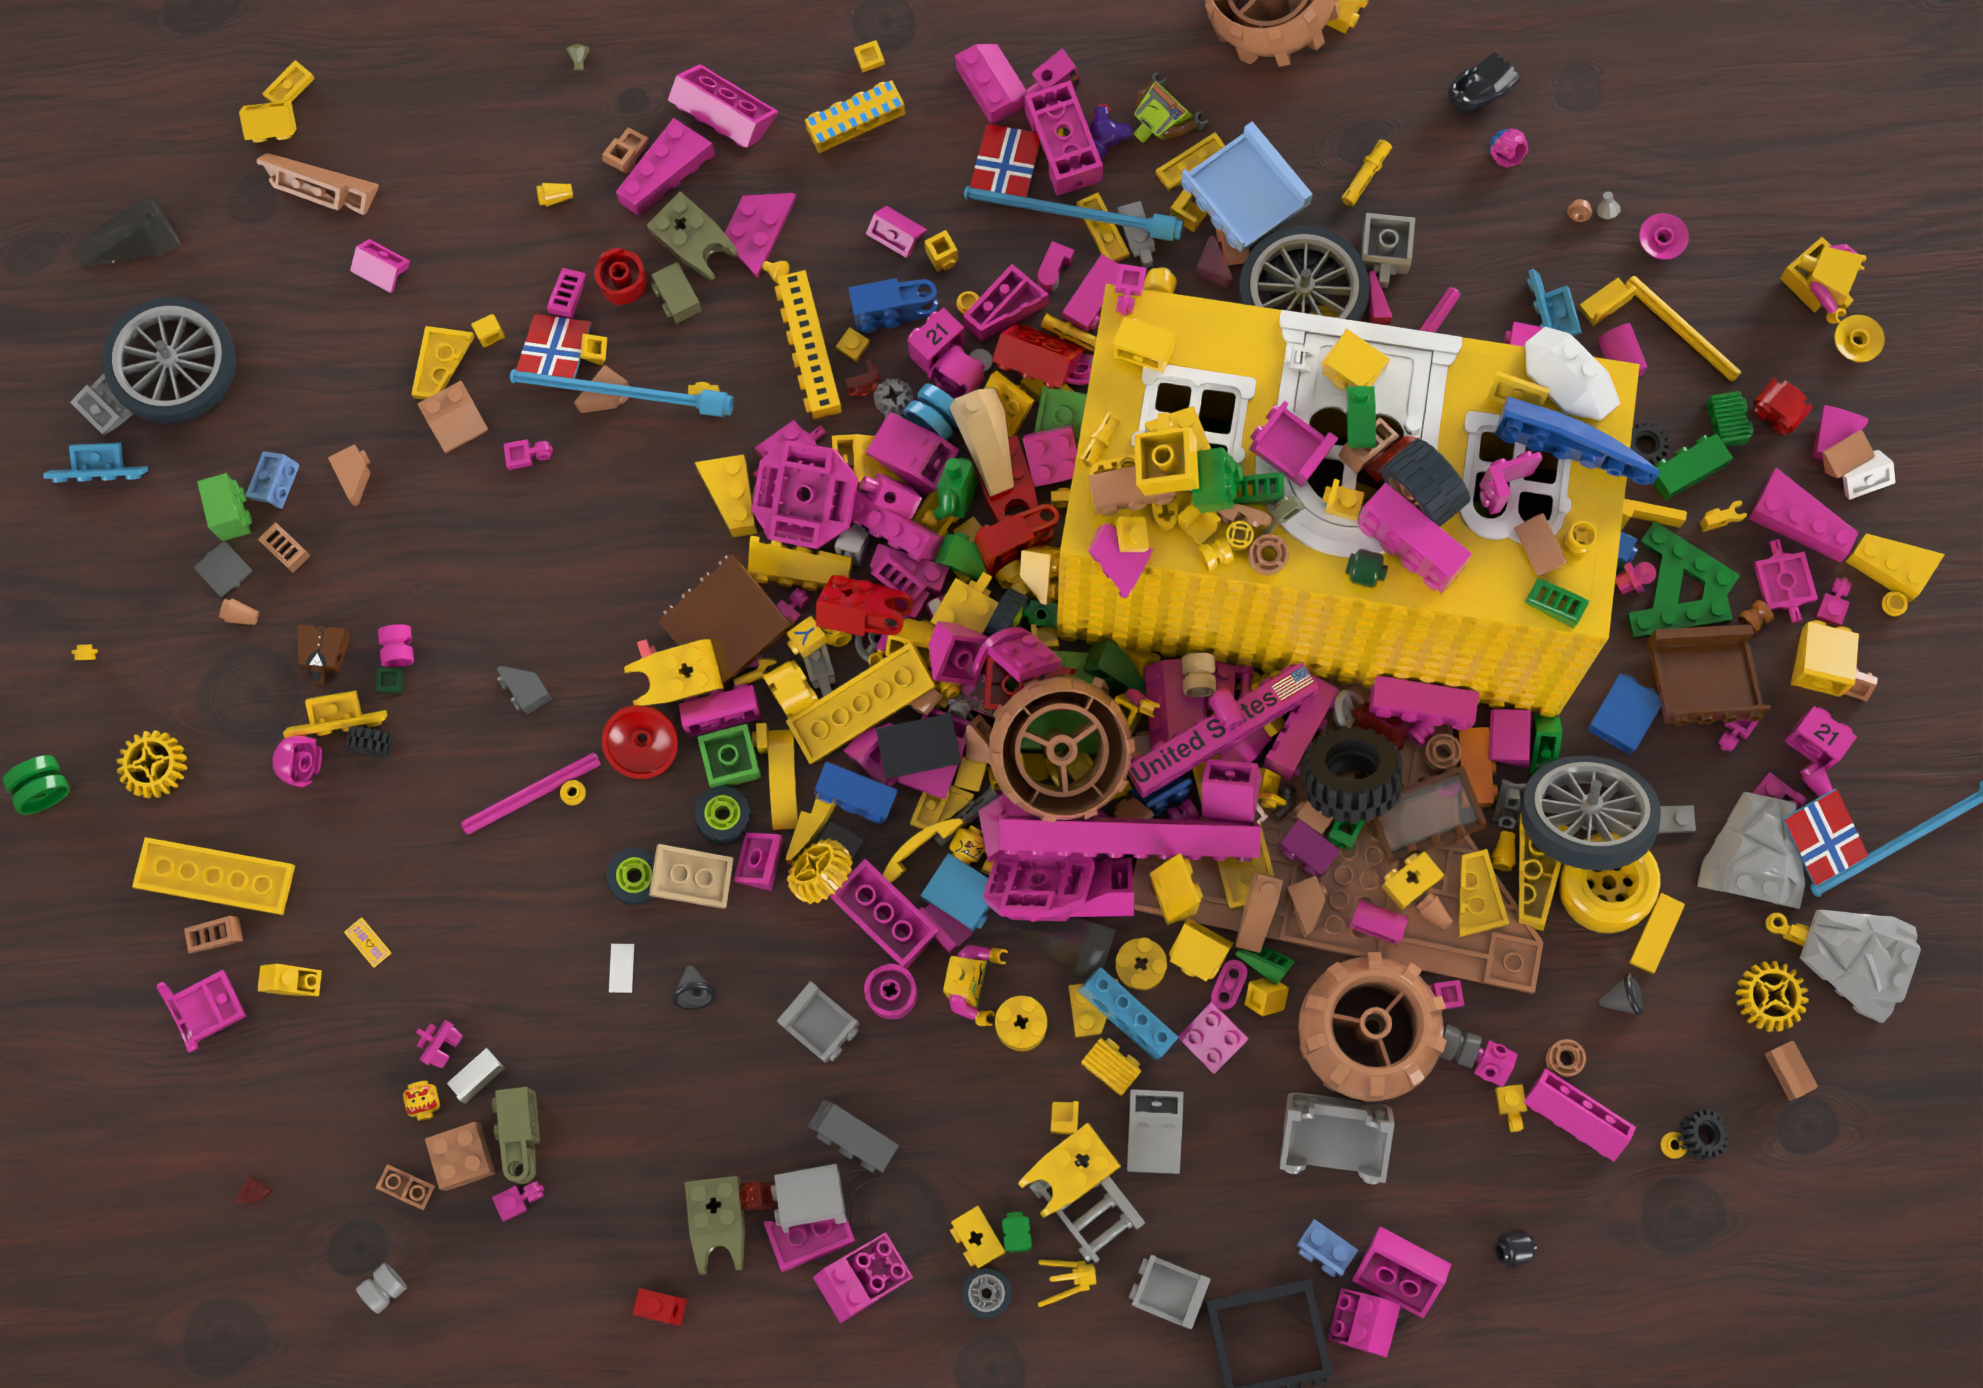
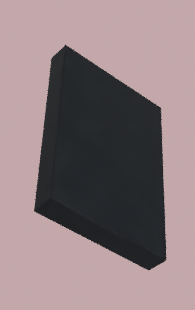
M1304 249L1287 251L1296 270L1301 275L1304 264ZM1307 249L1306 269H1309L1312 274L1325 254ZM1281 254L1269 262L1272 266L1294 278ZM1329 257L1314 280L1339 269L1337 262ZM1263 269L1261 276L1264 283L1287 284ZM1269 291L1271 298L1287 293Z
M951 713L876 728L886 779L961 764Z

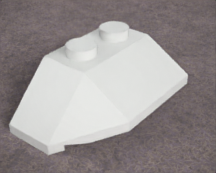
M1544 327L1525 343L1527 376L1535 384L1549 388L1547 396L1564 413L1601 421L1620 405V400L1609 372L1571 334Z

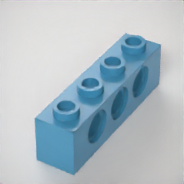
M1101 967L1094 971L1079 988L1078 992L1152 1059L1157 1060L1161 1058L1178 1039L1174 1032Z

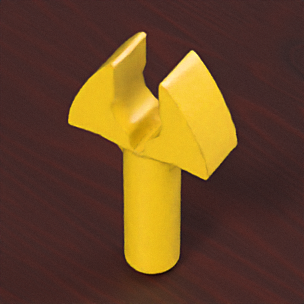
M765 657L758 658V668L734 678V685L749 684L760 678L764 679L763 676L769 673L765 671L766 667L777 663V660Z

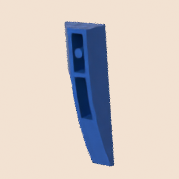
M1509 396L1503 405L1494 436L1500 437L1504 442H1517L1526 445L1528 449L1533 451L1552 453L1554 457L1561 460L1571 459L1587 468L1596 467L1606 470L1612 476L1631 478L1635 483L1641 485H1652L1659 475L1660 470L1635 451L1582 421Z

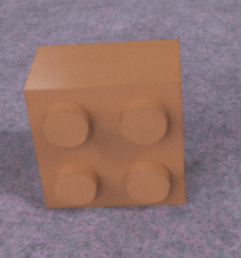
M472 1122L425 1139L437 1183L441 1190L448 1191L496 1174L482 1126L477 1122Z

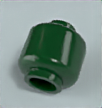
M1359 549L1356 554L1351 553L1345 574L1349 575V580L1353 584L1374 588L1378 581L1384 582L1388 566L1383 565L1384 557L1382 554Z

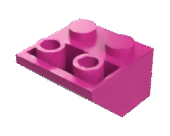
M1207 759L1202 781V818L1253 824L1262 780L1258 764Z
M1341 1288L1327 1340L1387 1357L1401 1305L1380 1297Z

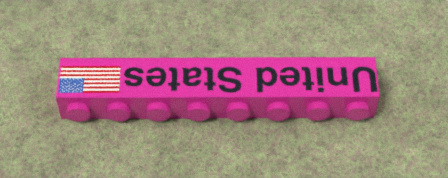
M1303 662L1296 666L1294 663L1290 664L1281 671L1282 674L1278 677H1268L1260 683L1261 687L1254 691L1249 689L1238 696L1239 700L1236 703L1245 720L1238 726L1226 730L1216 714L1210 717L1205 715L1199 718L1192 728L1188 730L1183 728L1177 731L1170 741L1166 743L1161 741L1155 744L1148 754L1144 756L1139 754L1133 757L1127 775L1142 798L1316 696L1319 686Z

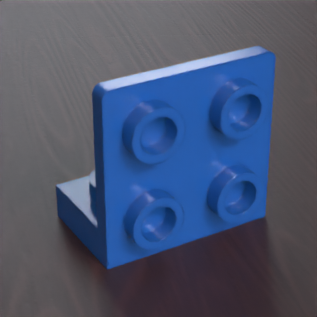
M1181 775L1142 798L1136 788L1132 789L1131 793L1153 812L1154 817H1157L1167 810L1166 806L1175 802L1177 805L1187 799L1193 782L1190 778L1184 780Z

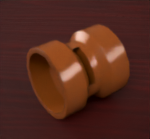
M1761 600L1755 601L1751 605V609L1748 611L1744 610L1738 615V621L1741 625H1752L1753 635L1761 630L1763 624H1768L1774 619L1771 609Z

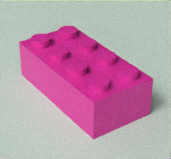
M1386 482L1364 506L1357 521L1362 533L1370 538L1374 537L1381 543L1380 546L1386 553L1396 555L1402 560V565L1408 571L1419 574L1427 587L1434 591L1438 590L1441 594L1463 570L1472 555L1471 552Z

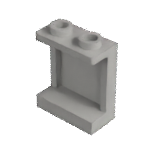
M811 981L777 1020L784 1029L825 1063L829 1060L833 1062L842 1052L840 1047L846 1039L850 1042L859 1032L857 1028L859 1025L858 1020L849 1015Z
M837 1164L774 1175L775 1185L771 1186L773 1200L778 1201L779 1208L774 1210L777 1226H782L784 1233L790 1232L789 1227L823 1220L835 1219L836 1224L847 1222L841 1177Z
M1150 1255L1149 1260L1144 1258L1138 1272L1143 1275L1140 1284L1134 1283L1129 1298L1133 1300L1131 1306L1191 1330L1211 1279L1159 1259L1154 1255Z

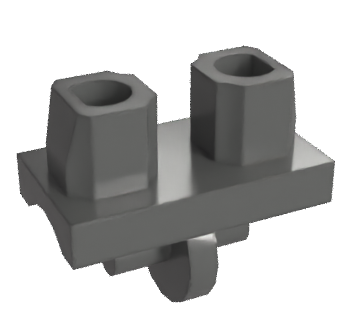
M1502 779L1492 818L1493 821L1499 822L1500 827L1512 829L1515 825H1518L1522 797L1527 784H1514Z

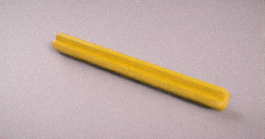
M1632 276L1626 282L1625 286L1628 289L1632 286L1637 288L1634 294L1727 379L1733 382L1740 376L1741 371L1636 276Z

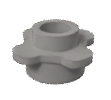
M961 699L948 700L947 703L950 705L948 714L951 713L953 716L964 720L971 719V705Z

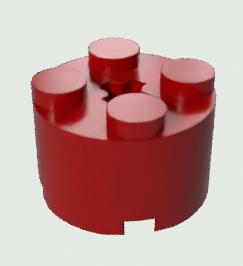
M614 248L601 255L595 267L594 275L602 295L614 305H624L636 301L645 294L647 276L640 258L635 253L626 251L623 248Z
M1773 378L1753 401L1754 409L1752 413L1762 421L1764 419L1773 424L1772 429L1777 434L1784 436L1785 433H1793L1813 407L1811 403L1809 406L1806 405L1804 401L1807 397L1798 388L1785 380L1780 384L1777 382L1779 378Z

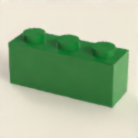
M1717 433L1711 437L1705 435L1699 438L1692 448L1687 449V447H1683L1674 453V458L1669 461L1662 459L1653 466L1660 470L1653 484L1663 500L1666 501L1728 466L1733 457Z

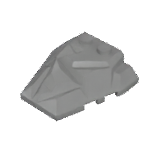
M1743 792L1728 816L1721 833H1718L1715 838V843L1709 853L1702 860L1697 887L1728 892L1800 909L1805 887L1803 863L1782 818L1796 811V803Z
M1816 910L1800 959L1821 979L1828 980L1836 988L1835 992L1838 995L1845 996L1853 1004L1852 1008L1855 1011L1879 1023H1884L1892 1014L1895 1003L1902 1002L1905 999L1921 948L1916 942L1918 937L1916 928L1895 917Z

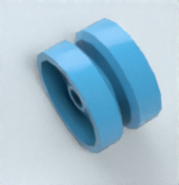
M928 383L924 384L917 393L919 401H911L903 410L904 415L908 421L941 436L949 442L954 435L952 428H958L949 408L954 399L938 387Z

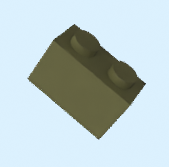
M678 262L651 274L654 280L651 287L657 298L660 296L663 298L665 303L661 306L668 318L672 316L676 324L702 311L700 303Z

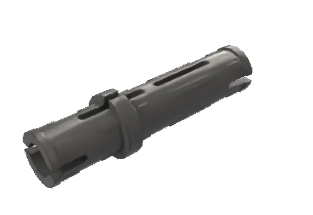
M990 786L975 801H969V806L953 819L964 818L967 823L960 828H966L979 817L978 810L998 798L999 795ZM957 831L948 838L943 839L939 833L935 834L933 838L943 848L954 838Z

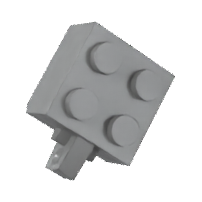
M1366 213L1363 223L1360 256L1366 270L1379 273L1378 281L1381 287L1388 288L1390 274H1408L1413 251L1414 217Z

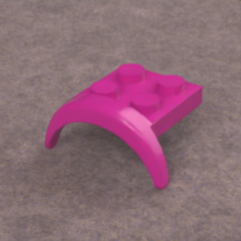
M1011 627L993 634L983 643L975 658L973 671L979 672L985 659L991 656L1020 682L1060 669L1062 659L1028 630L1021 627Z
M224 970L175 995L164 982L157 984V989L179 1028L188 1052L196 1050L198 1048L197 1042L247 1017Z

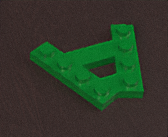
M1654 521L1639 543L1661 557L1653 609L1627 614L1632 639L1649 637L1656 629L1695 628L1731 622L1733 618L1727 595L1740 575ZM1683 572L1704 585L1702 600L1678 604Z

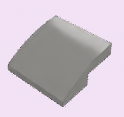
M104 373L92 386L86 385L70 402L103 435L113 431L133 415L115 398L107 384Z

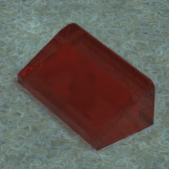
M1402 437L1365 467L1366 472L1376 483L1383 480L1381 468L1411 442L1419 439V437Z

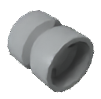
M383 1263L373 1272L374 1280L368 1278L356 1288L362 1300L377 1314L390 1303L389 1297L397 1298L407 1289L402 1278L386 1263Z

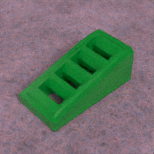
M1284 473L1243 476V481H1240L1242 497L1236 496L1233 499V503L1240 505H1276L1278 501L1284 498ZM1270 484H1275V493L1270 494ZM1247 485H1253V496H1248ZM1259 485H1264L1263 495H1259Z
M1537 578L1524 603L1574 629L1590 601L1580 595ZM1542 588L1546 593L1542 600L1538 601L1536 598ZM1551 594H1553L1556 598L1550 606L1546 603ZM1561 599L1566 601L1562 610L1557 609ZM1571 605L1576 607L1572 615L1567 613Z
M1262 946L1260 953L1251 950L1247 951L1239 948L1235 953L1236 956L1276 985H1278L1295 962L1291 958Z

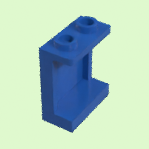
M1619 674L1586 730L1631 756L1661 707L1658 691L1639 685L1638 681L1630 675Z

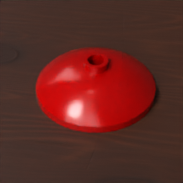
M631 705L620 709L608 720L602 733V748L606 759L618 772L631 778L647 779L663 773L672 764L678 750V736L673 723L658 709L646 705ZM639 734H645L647 736V739H640Z

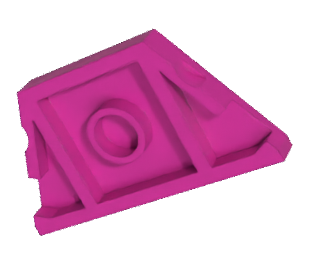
M794 193L742 196L724 233L739 252L737 257L742 263H745L757 278L762 271L763 262L767 261L797 197Z
M1002 794L978 810L989 862L1004 854V850H1000L998 846L999 814L1032 815L1012 803L1005 794Z

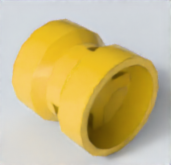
M1236 521L1228 527L1226 540L1232 550L1243 552L1252 545L1254 531L1247 522Z
M1576 522L1564 536L1563 544L1565 549L1572 555L1579 556L1585 554L1597 540V530L1590 522Z
M1224 536L1215 539L1211 545L1203 544L1197 547L1200 560L1207 572L1215 570L1218 564H1229L1234 561L1233 552Z

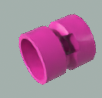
M407 625L381 627L378 630L379 644L383 645V648L380 650L381 665L385 667H403L413 664V648L409 646L412 642L411 627Z

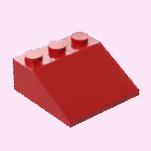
M1017 322L1001 333L992 361L998 363L997 366L1007 371L1014 369L1021 372L1020 375L1030 380L1037 378L1044 381L1043 384L1045 386L1057 389V387L1061 388L1066 384L1082 357L1085 348Z

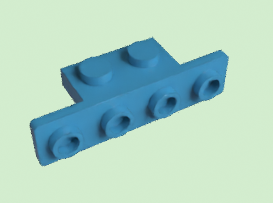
M1534 269L1529 270L1530 278L1527 279L1531 292L1535 293L1536 301H1534V307L1537 314L1541 315L1543 322L1540 324V327L1552 328L1569 333L1572 336L1582 333L1569 287L1564 286L1545 293L1540 274Z
M121 443L76 444L69 446L72 469L49 470L43 473L44 479L52 478V482L68 481L67 478L76 477L77 481H90L92 477L101 476V480L117 479L116 476L125 475L126 479H138L148 471V466L124 467Z

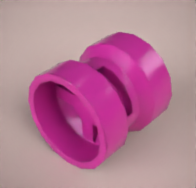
M1189 798L1183 800L1180 806L1171 807L1166 810L1169 819L1200 820V816Z

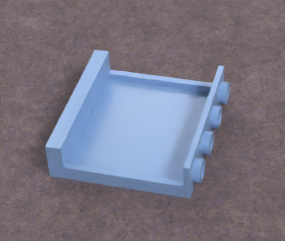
M1253 122L1244 127L1242 135L1189 172L1186 169L1182 171L1181 185L1188 194L1192 193L1198 207L1203 212L1207 211L1212 217L1211 221L1215 228L1221 229L1225 233L1229 245L1232 248H1237L1240 253L1311 204V191Z

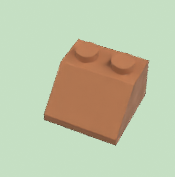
M462 381L417 403L445 454L489 431Z

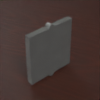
M225 540L212 552H207V556L193 567L222 599L234 588H239L241 586L240 583L253 573V570Z

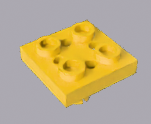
M996 370L991 374L984 389H995L1005 410L1007 434L1009 437H1013L1020 430L1035 400L1027 395L1025 388L1021 390V385L1013 384Z

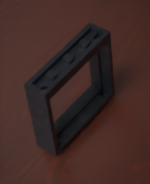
M1311 1279L1205 1302L1224 1388H1234L1217 1310L1301 1292L1305 1293L1322 1369L1237 1388H1278L1285 1386V1388H1302L1301 1382L1311 1380L1312 1385L1328 1382L1327 1377L1333 1376Z

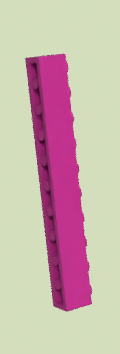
M999 814L998 846L1000 850H1004V853L1009 855H1017L1020 851H1030L1031 855H1045L1046 852H1056L1058 856H1071L1072 852H1078L1086 857H1096L1097 853H1108L1109 857L1114 858L1123 857V854H1134L1133 857L1149 858V855H1159L1162 859H1171L1181 853L1186 859L1199 860L1201 856H1211L1212 860L1218 861L1226 860V857H1237L1236 859L1239 861H1252V857H1260L1261 826L1258 822L1251 824L1209 820L1090 817L1085 819L1081 817L1072 820H1056L1053 823L1041 820V818L1034 815Z

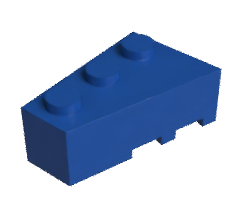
M825 762L813 794L817 795V799L827 804L835 803L841 806V809L844 811L859 814L869 821L883 825L898 790Z

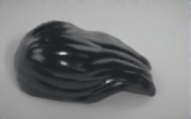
M1493 52L1483 62L1472 68H1466L1454 79L1448 90L1449 102L1456 110L1463 114L1478 113L1485 109L1488 104L1511 91L1521 80L1519 74L1515 72V68L1509 62H1504L1502 57L1498 58L1499 55Z

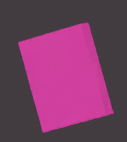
M1491 710L1489 760L1526 769L1530 768L1532 740L1531 710Z
M746 833L733 882L772 891L784 846L782 836L778 834Z

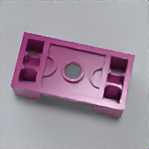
M1071 81L1025 95V114L1032 132H1037L1049 163V177L1056 196L1102 182L1103 164ZM1060 128H1067L1071 133L1066 137H1061L1057 134V131Z

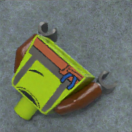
M1158 72L1153 74L1152 81H1149L1138 91L1134 115L1142 124L1133 134L1143 143L1152 133L1161 140L1172 139L1185 135L1195 129L1202 130L1209 121L1208 119L1204 122L1198 120L1203 115L1202 111L1197 112L1194 119L1191 118L1193 115L1165 89L1167 78L1157 81L1159 78Z

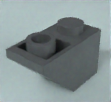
M504 666L496 668L501 675L497 679L504 690L510 689L513 697L510 700L517 711L522 709L528 715L552 700L536 673Z

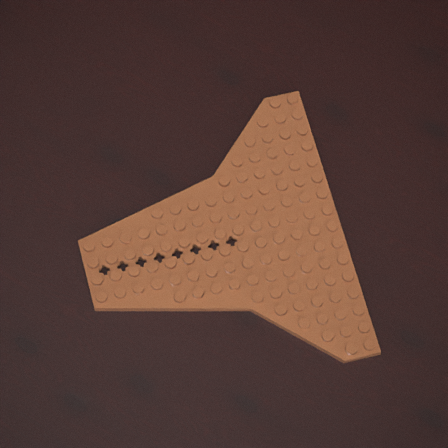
M1327 679L1325 681L1338 688V693L1345 689L1358 693L1365 702L1369 712L1370 689L1364 688L1363 684L1352 683L1351 685H1342L1337 680ZM1351 699L1353 706L1360 712L1356 702ZM1329 710L1325 716L1328 723L1322 734L1317 732L1313 741L1320 735L1325 736L1326 731L1331 729L1334 731L1339 730V727L1334 722L1332 711ZM1369 712L1370 723H1374V727L1378 729L1376 734L1386 736L1389 742L1392 741L1398 748L1397 751L1401 754L1403 765L1402 784L1408 783L1410 786L1418 783V779L1423 776L1432 774L1434 777L1441 774L1432 771L1425 764L1423 752L1426 745L1422 749L1418 748L1404 735L1403 731L1407 727H1411L1414 722L1403 721L1401 717L1397 716L1382 718L1376 716L1373 712ZM1355 721L1351 728H1354V726L1362 727V723ZM1452 725L1432 726L1436 731L1435 735L1449 734L1453 736ZM1443 748L1436 750V754L1440 758L1445 759L1449 757L1447 750ZM1303 769L1298 778L1293 776L1290 782L1283 778L1280 779L1277 796L1287 800L1286 806L1276 805L1275 809H1269L1260 805L1268 817L1260 824L1274 875L1283 880L1280 898L1266 938L1358 958L1364 957L1367 952H1381L1382 958L1394 960L1405 966L1412 962L1425 972L1530 994L1535 993L1544 942L1533 926L1518 923L1519 906L1496 874L1495 877L1509 924L1458 938L1461 856L1479 851L1469 835L1425 851L1444 874V877L1401 911L1382 886L1386 882L1384 877L1395 868L1400 871L1406 866L1404 861L1407 858L1388 864L1373 822H1364L1350 852L1334 845L1340 850V853L1320 879H1318V882L1323 881L1328 895L1325 896L1326 901L1310 937L1304 938L1285 890L1288 886L1311 877L1301 870L1302 865L1298 862L1287 860L1280 853L1282 850L1279 848L1280 842L1296 824L1294 820L1297 814L1294 810L1302 800L1307 802L1305 791L1303 790ZM1347 769L1339 771L1334 775L1343 779L1358 780L1355 778V775H1359L1361 770ZM1437 791L1396 805L1389 811L1386 809V814L1378 818L1390 849L1461 824L1459 822L1457 795L1453 798H1444ZM1335 818L1322 834V837L1326 840L1334 826ZM1348 826L1341 827L1343 832L1350 833L1351 830ZM1149 855V858H1137L1133 875L1134 911L1163 916L1150 883L1149 874L1170 859H1162L1159 855ZM1201 856L1199 860L1188 859L1193 870L1191 874L1193 884L1198 883L1203 896L1197 914L1189 918L1201 925L1238 932L1244 907L1229 910L1216 860H1212L1211 856ZM1415 875L1411 877L1408 876L1406 881L1409 884L1412 881L1414 882L1417 878L1415 877ZM1429 892L1433 896L1437 895L1448 915L1453 920L1443 931L1417 913L1416 903ZM1359 899L1408 916L1407 925L1398 946L1349 928Z

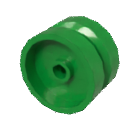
M52 755L39 756L24 761L13 767L2 778V783L7 793L14 795L12 803L17 813L29 815L43 811L59 803L69 794L70 786L66 778L59 775L61 768L56 758Z

